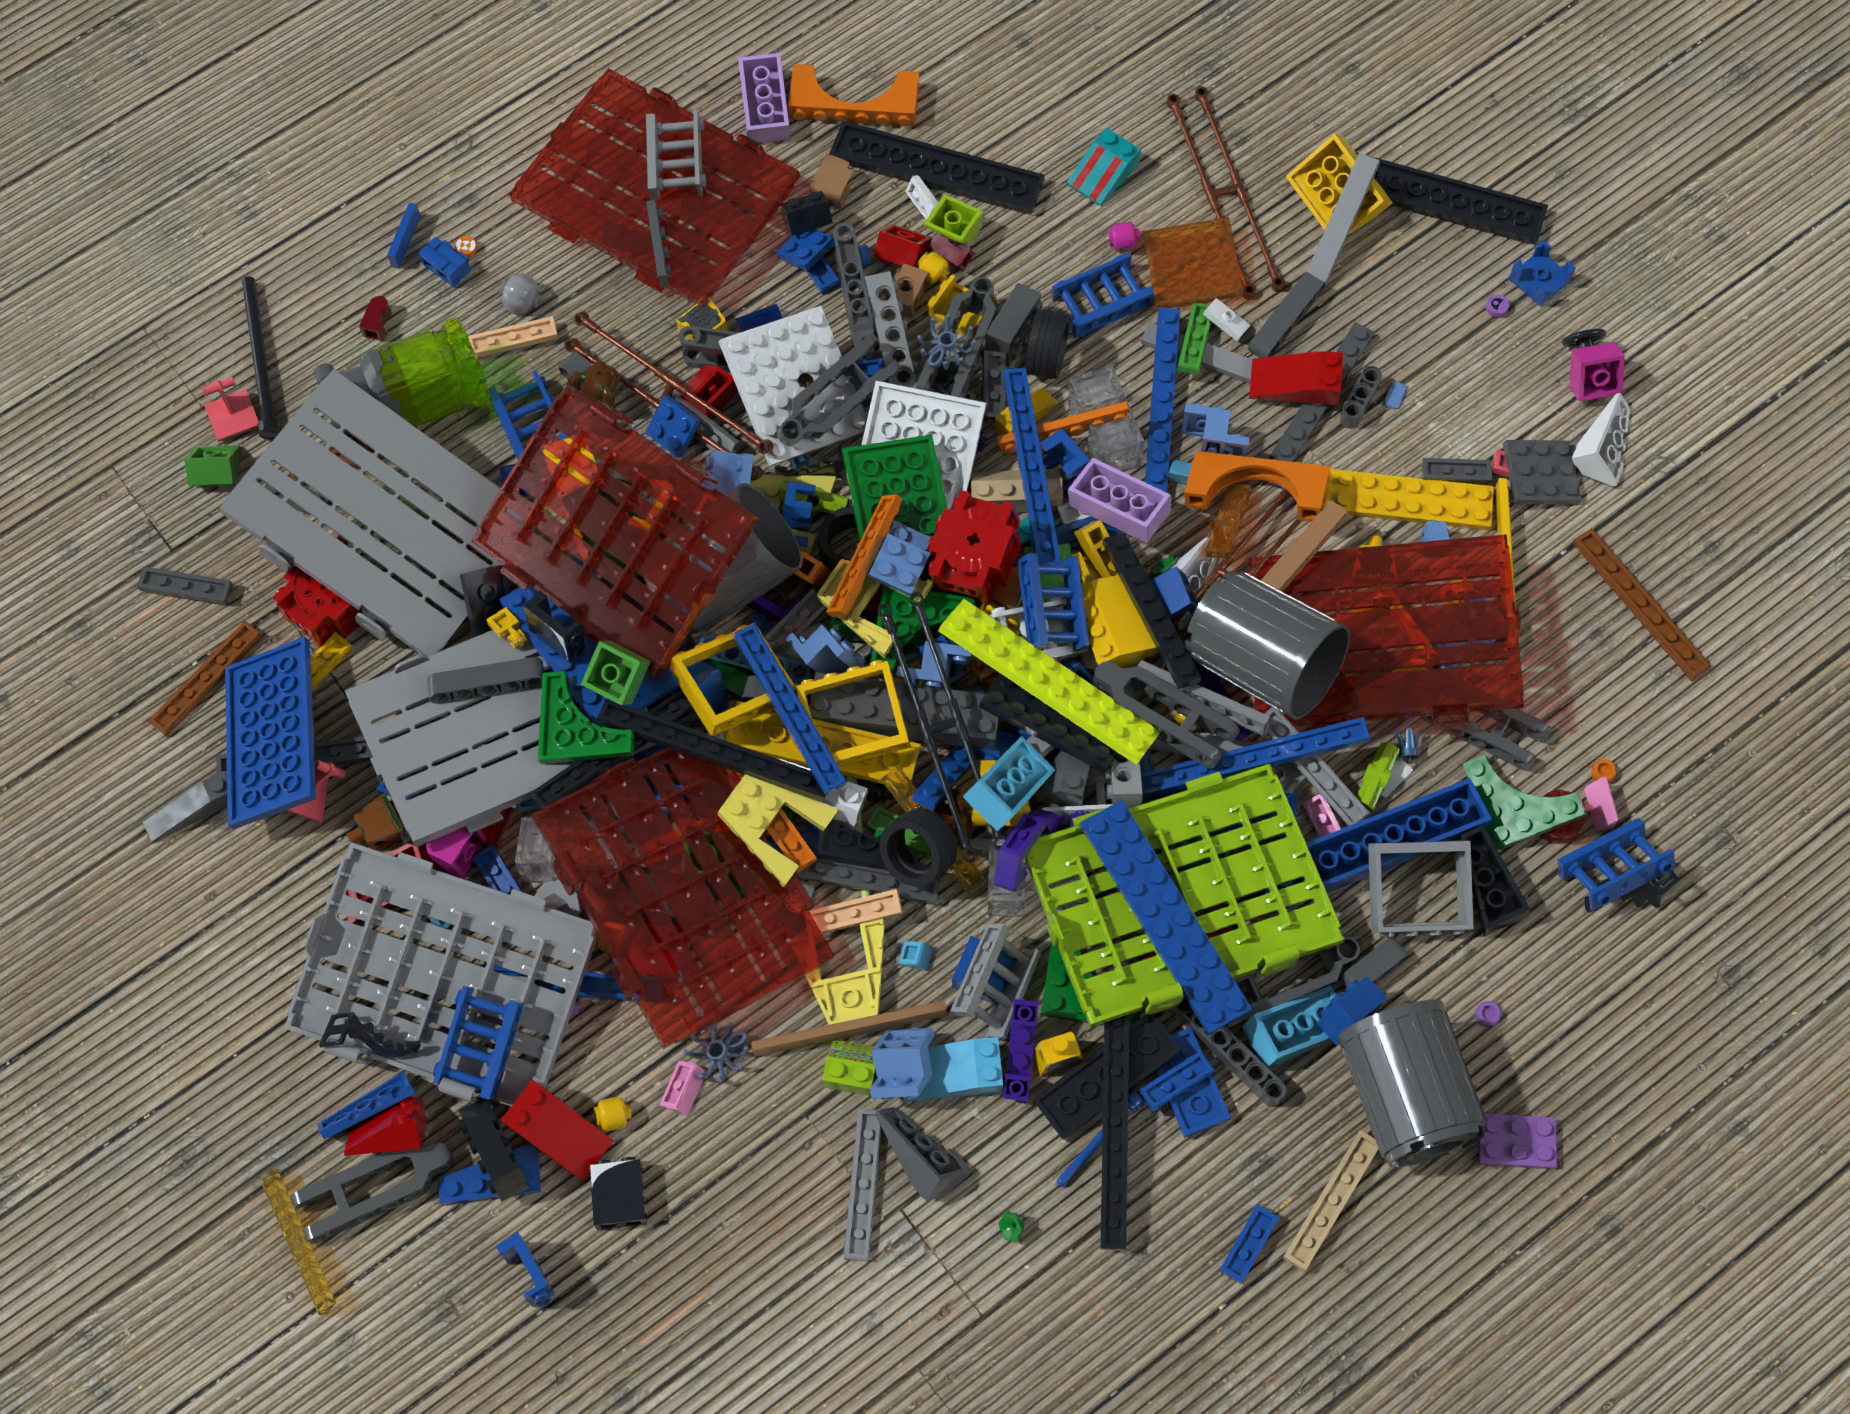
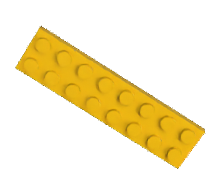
M1331 469V483L1325 506L1332 500L1348 510L1349 516L1424 524L1432 520L1438 522L1446 521V526L1490 531L1492 527L1494 486Z
M737 701L736 706L743 704L744 702ZM776 710L767 712L728 730L725 741L776 759L808 766ZM812 719L815 728L830 753L888 738V736ZM910 742V748L839 767L843 775L910 790L921 744Z

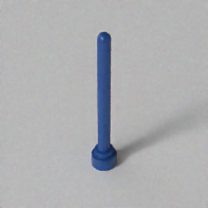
M1133 1090L1129 1091L1128 1115L1130 1112L1139 1111L1145 1104V1101ZM1102 1130L1059 1176L1057 1184L1060 1187L1065 1186L1102 1145Z

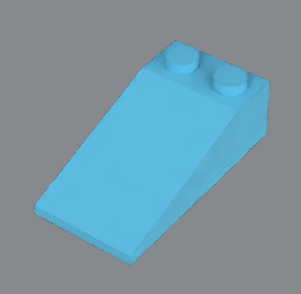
M1021 736L967 791L963 798L998 831L1020 810L1055 769Z
M1331 986L1325 987L1256 1013L1247 1020L1242 1029L1259 1060L1265 1066L1272 1068L1331 1041L1317 1023L1323 1017L1320 1014L1321 1011L1336 996Z
M998 1037L971 1039L928 1047L933 1075L920 1096L913 1099H906L904 1097V1102L1003 1093Z

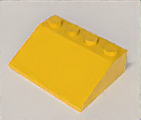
M1335 133L1285 176L1324 230L1328 225L1358 157L1345 137ZM1375 178L1371 182L1348 235L1376 218L1393 203Z
M1119 575L1090 580L1081 585L1083 588L1084 609L1086 610L1089 642L1098 665L1102 662L1110 661L1124 669L1159 653Z

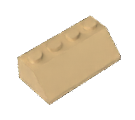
M1044 469L1052 511H1057V506L1063 505L1061 470ZM1020 470L971 473V497L1001 505L1006 501L1013 503L1016 512H1027Z

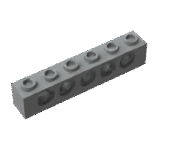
M890 271L864 276L884 368L888 366L896 356L904 358V361L898 362L902 366L901 369L887 383L916 389L918 382L915 377V373H918L915 360H911L910 356L913 348L911 340H907L905 332H908L906 319H902L900 312H903L901 298L897 299L895 293L898 291L896 278L892 279ZM881 295H887L890 297V299L882 301L879 299V297ZM887 315H891L895 319L892 321H886L884 317ZM894 335L899 337V340L892 342L888 338ZM905 376L909 381L901 383L898 381V378Z
M1134 686L1133 688L1124 687V693L1135 700ZM1118 753L1105 773L1106 780H1110L1111 785H1107V799H1112V805L1123 800L1127 808L1142 805L1140 761L1136 765Z

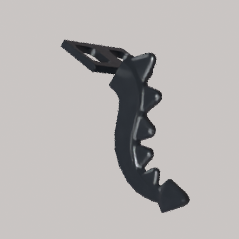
M842 447L838 448V458L830 461L821 460L818 465H809L808 469L800 468L798 471H795V469L787 470V467L775 465L774 467L776 474H782L785 477L802 475L821 476L826 473L838 474L841 472L842 485L849 486L846 479Z
M1671 870L1663 879L1661 878L1665 874L1653 879L1651 883L1648 882L1624 894L1620 898L1625 901L1633 897L1636 907H1641L1647 900L1655 908L1660 907L1661 896L1680 879ZM1605 879V880L1601 881L1600 883H1598L1597 885H1598V886H1601L1602 884H1604V883H1606V882H1608V881H1610V880H1609V879ZM1589 896L1584 897L1585 910L1590 912Z
M355 1012L331 1015L319 1046L321 1048L343 1045L348 1034L350 1038L362 1040L370 1049L378 1054L389 1057H402L410 1053L417 1054L421 1041L406 1042V1047L398 1043L394 1047L391 1040L383 1042L385 1037L383 1033L373 1032V1023L362 1024L357 1015H355ZM348 1017L344 1024L334 1025L337 1019ZM341 1034L337 1041L326 1042L330 1035Z

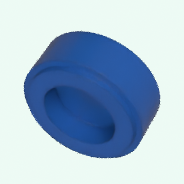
M858 245L862 267H868L870 265L869 248L867 245Z

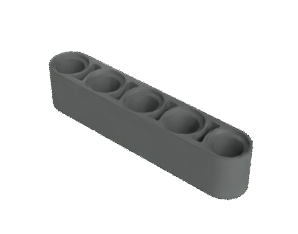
M1305 272L1253 337L1248 346V351L1260 358L1272 357L1320 296L1326 283Z
M531 657L431 674L427 677L429 700L434 704H444L542 687V674L544 673L543 661L540 658Z

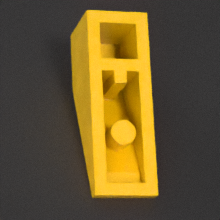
M1043 388L1031 393L1035 422L1040 420L1058 404V401ZM1008 407L995 418V432L1000 436L1013 432Z
M1092 521L1075 531L1074 534L1084 553L1102 578L1118 575L1102 544L1103 538L1110 537L1102 521Z

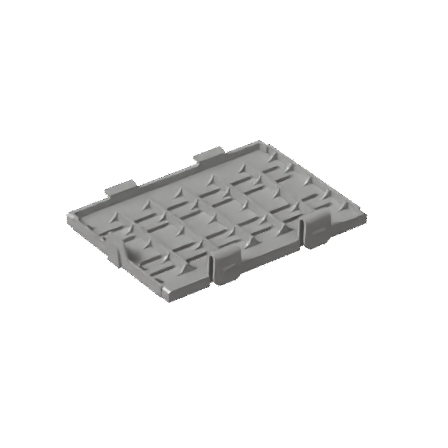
M334 369L317 386L220 507V512L260 541L263 542L265 539L266 545L262 544L259 547L261 556L285 573H288L296 565L356 609L362 608V614L358 613L355 616L357 624L381 641L389 633L393 634L418 653L427 656L428 660H430V655L443 650L468 617L465 600L455 596L441 586L439 582H445L464 596L460 574L498 564H505L507 566L531 535L541 518L500 489L495 483L474 468L468 466ZM317 409L325 416L330 418L332 421L337 423L341 428L336 429L334 426H332L327 421L322 419L320 416L315 414L313 410ZM299 427L306 428L308 431H310L315 436L324 441L327 445L322 446L314 439L309 437L307 434L302 432L299 429ZM348 431L372 448L375 453H370L346 436L344 432ZM334 448L336 451H338L343 456H345L350 461L359 466L361 470L357 471L349 464L344 462L342 459L337 457L335 454L330 452V450ZM380 455L407 473L409 477L405 478L378 459ZM275 461L276 463H278L280 466H282L287 471L298 478V481L292 480L290 477H288L283 472L278 470L276 467L271 465V462ZM366 472L394 491L395 495L386 492L365 477L364 474ZM415 479L416 481L421 483L423 486H425L430 491L435 493L437 496L442 498L443 502H439L436 499H434L432 496H430L425 491L420 489L418 486L413 484L412 481ZM256 480H263L265 483H267L272 488L277 490L279 493L284 495V498L280 499L275 494L270 492L268 489L260 485ZM306 483L307 485H309L311 488H313L318 493L323 495L325 498L330 500L333 503V505L329 506L328 504L323 502L321 499H319L314 494L309 492L307 489L302 487V484ZM400 497L404 498L429 516V519H424L398 499ZM291 500L319 520V522L314 523L287 503ZM450 504L474 521L477 526L474 527L448 509L446 505ZM338 507L341 508L346 513L351 515L353 518L358 520L360 523L365 525L368 529H361L359 526H357L349 519L344 517L342 514L337 512L336 509ZM436 521L464 543L459 544L432 523ZM326 525L353 544L354 547L349 548L322 529V527ZM484 528L486 531H488L493 536L498 538L500 541L505 543L506 547L503 548L502 546L497 544L495 541H493L488 536L483 534L480 531V529ZM375 532L400 550L402 554H396L370 534ZM468 545L492 561L493 564H487L466 549ZM358 549L388 569V572L381 571L356 553ZM406 556L434 574L436 579L430 578L406 561ZM392 574H395L400 579L405 581L407 584L415 588L417 591L422 593L423 596L418 597L417 595L412 593L410 590H408L403 585L398 583L396 580L391 578ZM427 598L450 613L452 618L446 617L425 602Z
M491 630L430 655V660L423 654L416 655L398 663L394 671L345 690L351 710L373 756L370 760L380 782H384L387 791H389L408 836L411 837L415 847L465 826L471 834L504 820L500 811L530 799V793L576 762L540 764L538 761V746L522 751V749L539 742L540 722L518 732H513L540 719L542 687L500 694L498 696H487L490 699L460 712L455 711L486 697L444 704L428 702L409 711L406 710L409 707L429 700L427 677L429 675L533 657L538 652L528 639L521 648H513L507 636L501 639ZM542 659V661H543V666H544V673L551 671L550 668L547 666V664H546V663L544 662V660ZM577 706V709L585 716L579 706ZM644 708L643 710H641L642 712H645V713L648 712L647 708ZM400 711L402 712L401 714H399V715H397V716H394V717H392V718H390V719H387V720H385V721H382V722H380V723H378V724L372 725L373 722H376V721H378V720H381V719H383V718H385V717H388V716H390V715H393V714H395V713H397V712H400ZM448 713L451 714L448 717L440 719L419 729H415V727L421 724L429 722ZM407 730H411L409 733L404 734L400 737H397L382 744L380 743L385 739L393 737ZM508 734V736L489 743L478 749H473V747L478 746L489 740L497 738L501 735ZM649 741L645 745L634 751L633 754H636L657 744ZM468 750V753H466V754H463V755H461V756H459V757H456V758H454V759H451V760H449V761H447V762H444V763H442V764H440V765L432 766L433 764H435V763H437V762H440V761H442V760H444V759H447V758H449V757H451V756H454V755H456V754H459V753H461V752H463V751ZM517 752V755H514L510 758H507L486 768H482V766L488 763H491L502 757ZM425 767H428L427 770H425V771H423V772H421V773H418V774H416V775H413V776H411V777H409V778H406V779H404V780L397 781V780H398L399 778H401V777H404V776L409 775V774H411V773H413V772H416V771L421 770V769H423V768H425ZM611 767L606 772L595 778L593 781L615 772L613 767ZM477 769V771L472 774H469L446 785H441L443 782H446L469 771ZM437 786V788L432 791L417 796L413 799L406 800V798L410 796H413L431 787Z
M350 842L346 855L344 854L324 911L313 920L304 945L308 956L287 1013L289 1016L284 1028L321 1041L331 1015L355 1012V1015H357L362 1024L373 1023V1032L383 1033L385 1035L383 1042L391 1040L394 1047L398 1043L406 1047V1042L421 1041L417 1054L410 1053L402 1057L384 1056L370 1049L362 1040L350 1038L348 1034L343 1045L325 1047L324 1051L326 1053L359 1064H366L367 1062L366 1059L358 1057L359 1054L369 1053V1058L434 1080L433 1070L436 1063L440 1062L448 1034L430 1028L429 1023L433 1022L450 1028L455 1010L439 1005L437 1000L442 999L455 1004L458 991L462 990L463 986H470L474 988L472 996L501 1005L508 1004L509 1000L525 1003L518 1029L522 1026L549 1036V1040L545 1041L521 1033L517 1029L511 1050L539 1058L541 1064L538 1065L510 1054L497 1097L492 1100L512 1106L532 1079L546 1089L597 940L596 936L600 924L546 907L547 900L512 889L509 895L432 869L434 863L399 852L398 857H394ZM351 890L372 897L374 900L371 904L348 896L347 891ZM387 902L414 911L413 917L383 908L381 903ZM342 913L366 922L364 927L341 920L338 916ZM426 915L455 926L452 931L422 921L421 917ZM378 925L405 934V940L374 931L373 926ZM465 928L495 938L494 945L464 935L461 931ZM417 938L447 949L445 954L416 945L413 943V940ZM507 942L537 953L535 958L505 949L502 947V943ZM458 952L487 962L486 968L457 959L453 954ZM549 956L570 963L574 968L573 970H568L544 962L543 957ZM327 960L348 967L349 971L344 973L322 965V961ZM497 965L527 975V982L496 972L494 967ZM360 971L390 983L386 987L359 978L356 974ZM539 979L563 987L566 991L562 994L535 984V980ZM318 983L341 991L340 996L314 988V984ZM401 985L430 995L429 1001L397 990V986ZM353 995L380 1004V1011L350 1001L348 997ZM469 1005L471 1011L469 1015L466 1014L465 1020L494 1029L501 1028V1025L478 1018V1013L481 1012L503 1020L504 1018L500 1014ZM392 1008L421 1018V1024L391 1015L388 1011ZM348 1017L337 1019L334 1025L344 1024ZM461 1030L463 1034L459 1038L458 1044L489 1054L494 1052V1049L471 1042L470 1037L474 1036L496 1044L494 1039ZM341 1034L330 1035L326 1042L337 1041ZM454 1053L450 1068L483 1078V1076L487 1075L489 1066H487V1063ZM443 1077L440 1082L439 1092L471 1103L480 1100L473 1096L474 1092H481L479 1087L447 1077Z

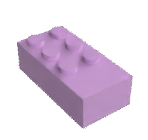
M780 53L739 57L748 143L791 139Z
M1095 458L1090 460L1068 489L1069 506L1145 543H1148L1171 512L1170 494Z

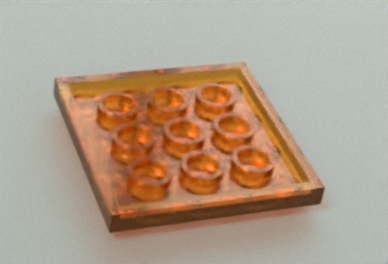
M1229 217L1143 231L1156 310L1158 308H1174L1194 303L1211 302L1216 298L1223 300L1243 296Z

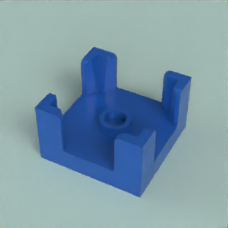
M1545 240L1536 246L1533 256L1522 264L1521 259L1513 265L1509 280L1540 307L1571 282L1576 269L1569 261L1566 262L1564 269L1548 256L1551 246Z
M1061 428L1042 441L1040 448L1049 451L1054 447L1051 452L1042 457L1044 469H1052L1059 463L1063 465L1062 470L1066 473V477L1071 479L1062 486L1063 492L1068 496V489L1090 462V459Z
M788 482L783 517L791 530L792 527L811 529L812 503L796 501V494L814 496L816 485ZM794 535L799 547L807 548L808 537Z

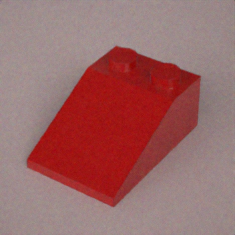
M409 1096L352 1125L344 1149V1156L420 1149L427 1125L423 1097L414 1098Z

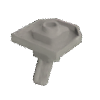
M563 880L544 882L535 894V897L547 900L546 907L579 917L582 912L580 894Z

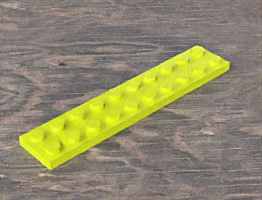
M965 599L961 601L938 630L1136 765L1161 732L1157 731V728L1145 720L1139 719L1136 714L1114 702V699L1040 649L1035 648L1034 645Z

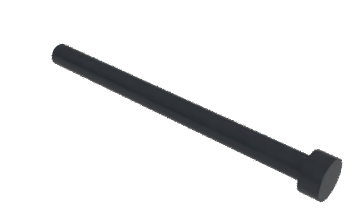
M248 276L242 279L261 414V421L257 424L258 433L261 438L270 440L275 439L281 432L280 421L275 419L256 283L253 277Z

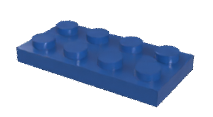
M1192 1028L1171 1035L1182 1048V1052L1155 1071L1158 1077L1201 1050ZM1212 1075L1169 1102L1184 1138L1231 1119Z

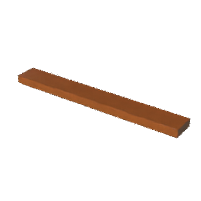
M1592 528L1573 540V545L1690 681H1693L1711 668V665Z

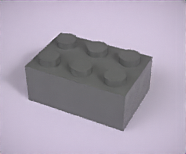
M1017 283L986 332V351L1006 352V366L1008 367L1013 360L1016 361L1019 358L1022 345L1029 342L1036 312L1038 309H1042L1043 303H1041V293Z

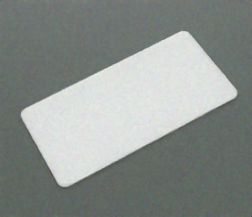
M1397 757L1391 769L1392 774L1385 790L1381 792V795L1385 798L1413 771L1399 757Z

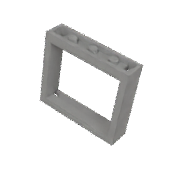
M1470 841L1368 844L1372 932H1379L1380 937H1393L1394 932H1403V936H1418V931H1427V935H1442V930H1450V934H1465V929H1473ZM1456 851L1458 921L1383 924L1381 853Z

